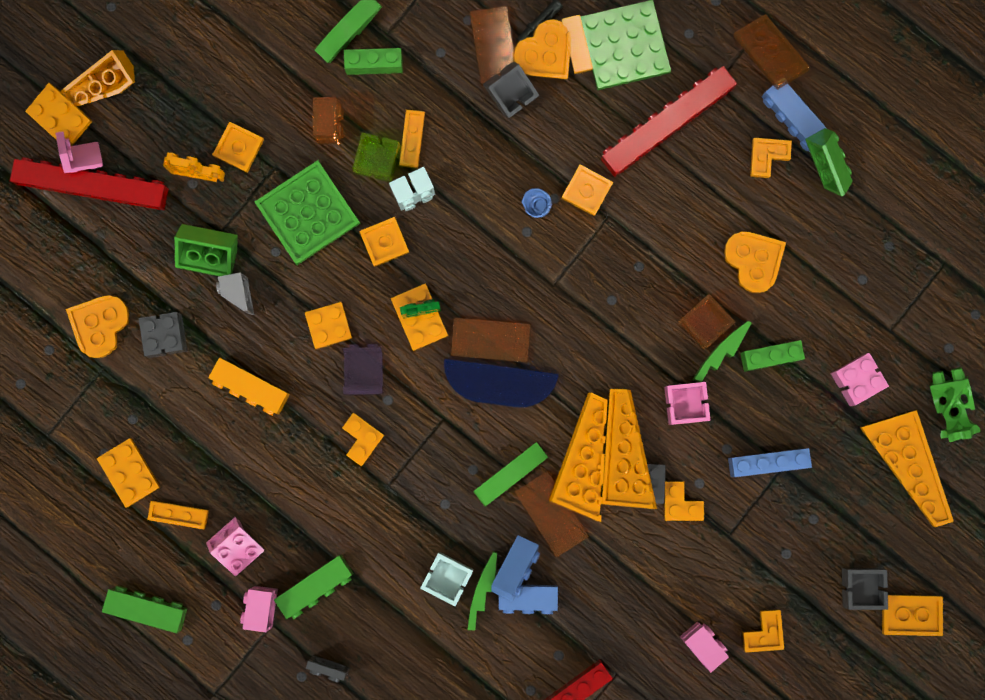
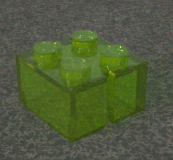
M362 132L352 168L354 173L370 178L373 174L375 179L392 182L401 147L399 141L382 137L383 145H380L379 136Z

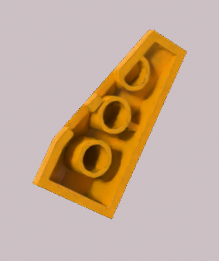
M111 50L63 88L61 92L77 107L120 94L135 83L134 66L124 51Z

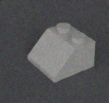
M241 272L219 276V282L216 283L218 294H221L222 297L249 315H254L248 277Z

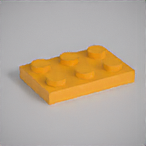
M52 83L46 85L25 111L55 139L57 132H64L65 139L69 138L71 146L93 122Z
M426 283L391 298L413 351L448 337L438 312L405 319L401 315L400 307L412 303H416V305L424 304V301L432 300Z
M132 438L97 458L125 508L130 507L161 488Z
M888 595V610H882V634L943 636V597Z

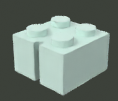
M424 167L408 174L415 193L412 192L405 176L389 183L401 211L415 208V204L419 201L426 203L433 199L432 196L435 195L434 187Z
M439 552L430 568L433 572H428L420 589L456 606L464 590L461 585L466 586L473 569Z

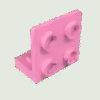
M64 132L56 133L58 151L64 173H74L80 170L95 169L103 166L98 142L71 146L69 138L65 139Z
M236 517L206 542L210 554L234 576H237L264 552L263 547L244 531L241 522Z

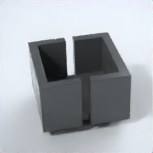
M511 62L499 71L500 76L495 74L483 83V86L502 114L508 118L522 109V106L516 103V101L526 106L539 96L520 65L515 62Z
M173 312L161 314L160 317L155 315L139 318L145 357L153 358L165 356L167 353L188 352L182 314Z
M842 568V586L846 587V589H842L844 608L848 610H888V592L878 590V586L888 588L886 569Z

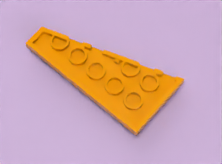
M610 389L602 504L657 509L631 390Z
M588 393L549 501L601 522V485L604 478L605 458L603 445L606 436H604V426L607 420L608 400L596 394Z
M917 410L860 427L931 525L938 527L954 522Z

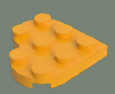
M546 20L538 24L533 37L525 38L517 43L513 52V62L519 64L528 76L568 79L571 47L570 32L558 20Z
M167 153V156L164 157L163 166L171 174L217 182V178L221 182L224 181L225 173L218 165L209 164V167L201 165L202 163L198 162L197 158L186 156V159H183L174 153Z
M743 231L731 236L725 245L724 254L726 262L738 269L739 285L751 293L766 292L772 287L778 275L786 242Z
M110 295L66 309L81 352L92 358H103L111 354L117 348L116 333L129 324V310L125 302L118 297Z

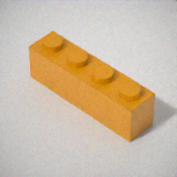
M222 358L218 359L208 377L213 380L212 384L220 389L223 386L230 389L229 393L239 398L241 395L247 398L245 402L255 407L257 404L264 407L262 411L272 416L274 413L280 414L290 395Z

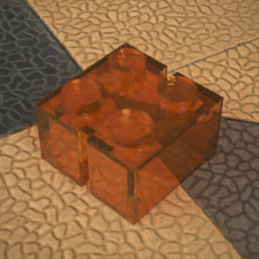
M313 97V136L317 144H340V138H344V129L340 120L344 119V110L341 103H338L336 97Z
M708 294L682 317L678 323L705 350L721 334L729 329L735 321Z

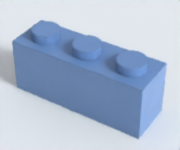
M518 535L492 583L491 592L512 602L515 596L519 597L523 589L521 584L524 579L528 580L532 570L530 567L532 563L536 564L539 559V545Z
M521 585L523 586L522 592L519 597L515 596L513 602L499 596V610H503V613L512 614L514 610H522L523 614H534V611H541V614H553V611H558L557 585Z

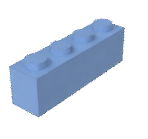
M781 78L763 94V103L768 108H772L776 113V118L780 122H784L788 127L789 133L799 139L801 147L805 151H809L805 139L826 127L788 83Z
M809 448L728 458L731 477L812 468Z

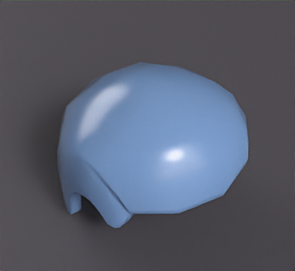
M532 188L525 192L522 204L528 215L534 218H541L550 212L552 200L546 191L540 188Z

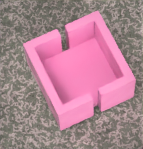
M870 353L863 354L830 373L839 388L849 387V389L841 391L849 406H855L889 387L882 373L875 371L878 367Z
M706 382L664 387L666 404H670V407L667 408L669 425L710 421L709 404L701 403L702 400L708 399Z
M254 586L248 589V592H245L243 604H246L245 612H242L240 620L244 630L267 632L273 628L276 607L274 599L277 598L278 589Z
M696 622L680 638L704 667L712 672L729 658L725 653L728 650L721 641L713 639L715 634L705 623L701 625Z

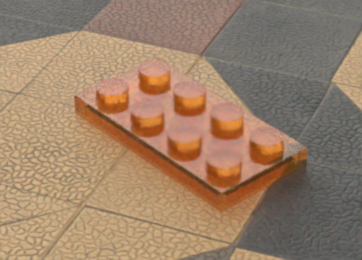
M507 6L470 11L481 86L495 74L500 76L499 71L513 62L514 47Z
M766 14L734 33V38L777 90L805 74L810 69V66Z
M454 318L451 356L527 363L530 324Z
M548 471L515 491V493L557 558L589 536L572 510L549 501L555 482Z

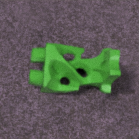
M962 367L951 369L953 379L945 380L943 371L933 372V382L930 383L937 413H942L946 420V429L941 430L940 436L941 439L948 438L949 442L969 439L974 434L980 432V427L969 419L966 412L968 408L975 410L969 378L965 376ZM965 394L967 396V403L962 402L961 395ZM941 397L946 398V404L940 403ZM957 407L959 413L956 416H951V409Z

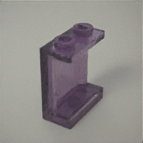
M358 344L347 345V348H343V395L383 394V349L378 347V344H366L367 348H359Z

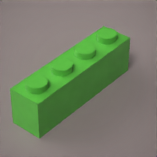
M339 555L278 596L274 601L286 620L290 617L295 619L303 613L301 609L307 605L309 608L319 602L318 598L324 594L327 597L335 592V586L338 584L344 586L351 581L350 576L354 573L343 556Z
M122 586L108 589L102 609L103 613L173 633H178L182 630L188 609L183 607L182 603L172 601L170 604L164 602V598L157 596L149 598L145 596L146 593L140 591L128 592L127 588Z

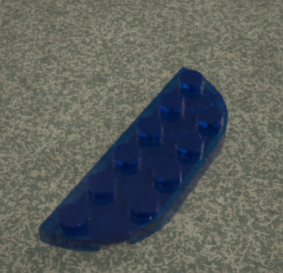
M444 359L445 374L451 387L460 396L479 403L517 408L536 405L552 392L559 375Z

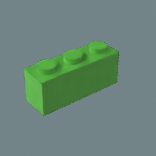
M401 48L344 50V69L347 75L403 73Z
M801 340L740 353L744 372L805 359Z

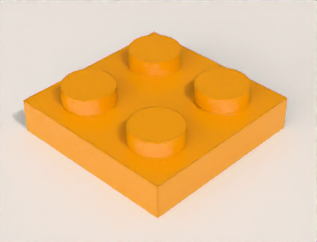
M229 122L212 155L248 173L264 142V138Z
M579 165L561 199L595 216L613 182Z
M395 217L359 231L374 267L409 253Z
M342 302L305 312L315 349L352 339Z

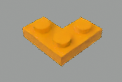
M753 138L750 177L770 178L772 160L789 161L791 159L792 141Z
M355 413L350 416L342 429L357 439L346 456L360 466H363L385 435Z
M665 482L664 520L704 521V501H684V482Z
M781 610L760 611L761 630L742 632L744 652L784 650Z

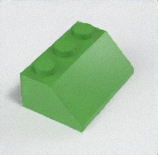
M824 128L805 140L824 188L842 197L853 182L850 176L852 172L845 163V154L838 145L839 138L837 134Z
M181 224L174 237L175 268L216 276L233 273L238 235Z

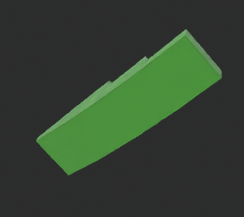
M361 0L329 32L315 51L327 63H331L356 35L361 34L382 6L376 0Z
M745 322L715 347L702 363L692 380L697 383L702 382L709 368L714 371L718 370L725 355L730 358L733 357L751 322Z
M536 442L473 492L482 504L487 506L547 459L548 456Z
M496 551L492 552L476 586L467 630H475L477 611H485L486 592H491L492 583L495 579Z

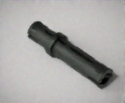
M553 0L532 23H528L527 28L516 38V41L519 42L525 38L533 37L537 25L546 20H551L563 8L562 4L558 0Z

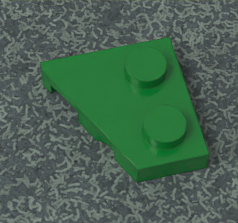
M432 299L424 301V304H407L400 307V312L403 319L441 311L440 303Z

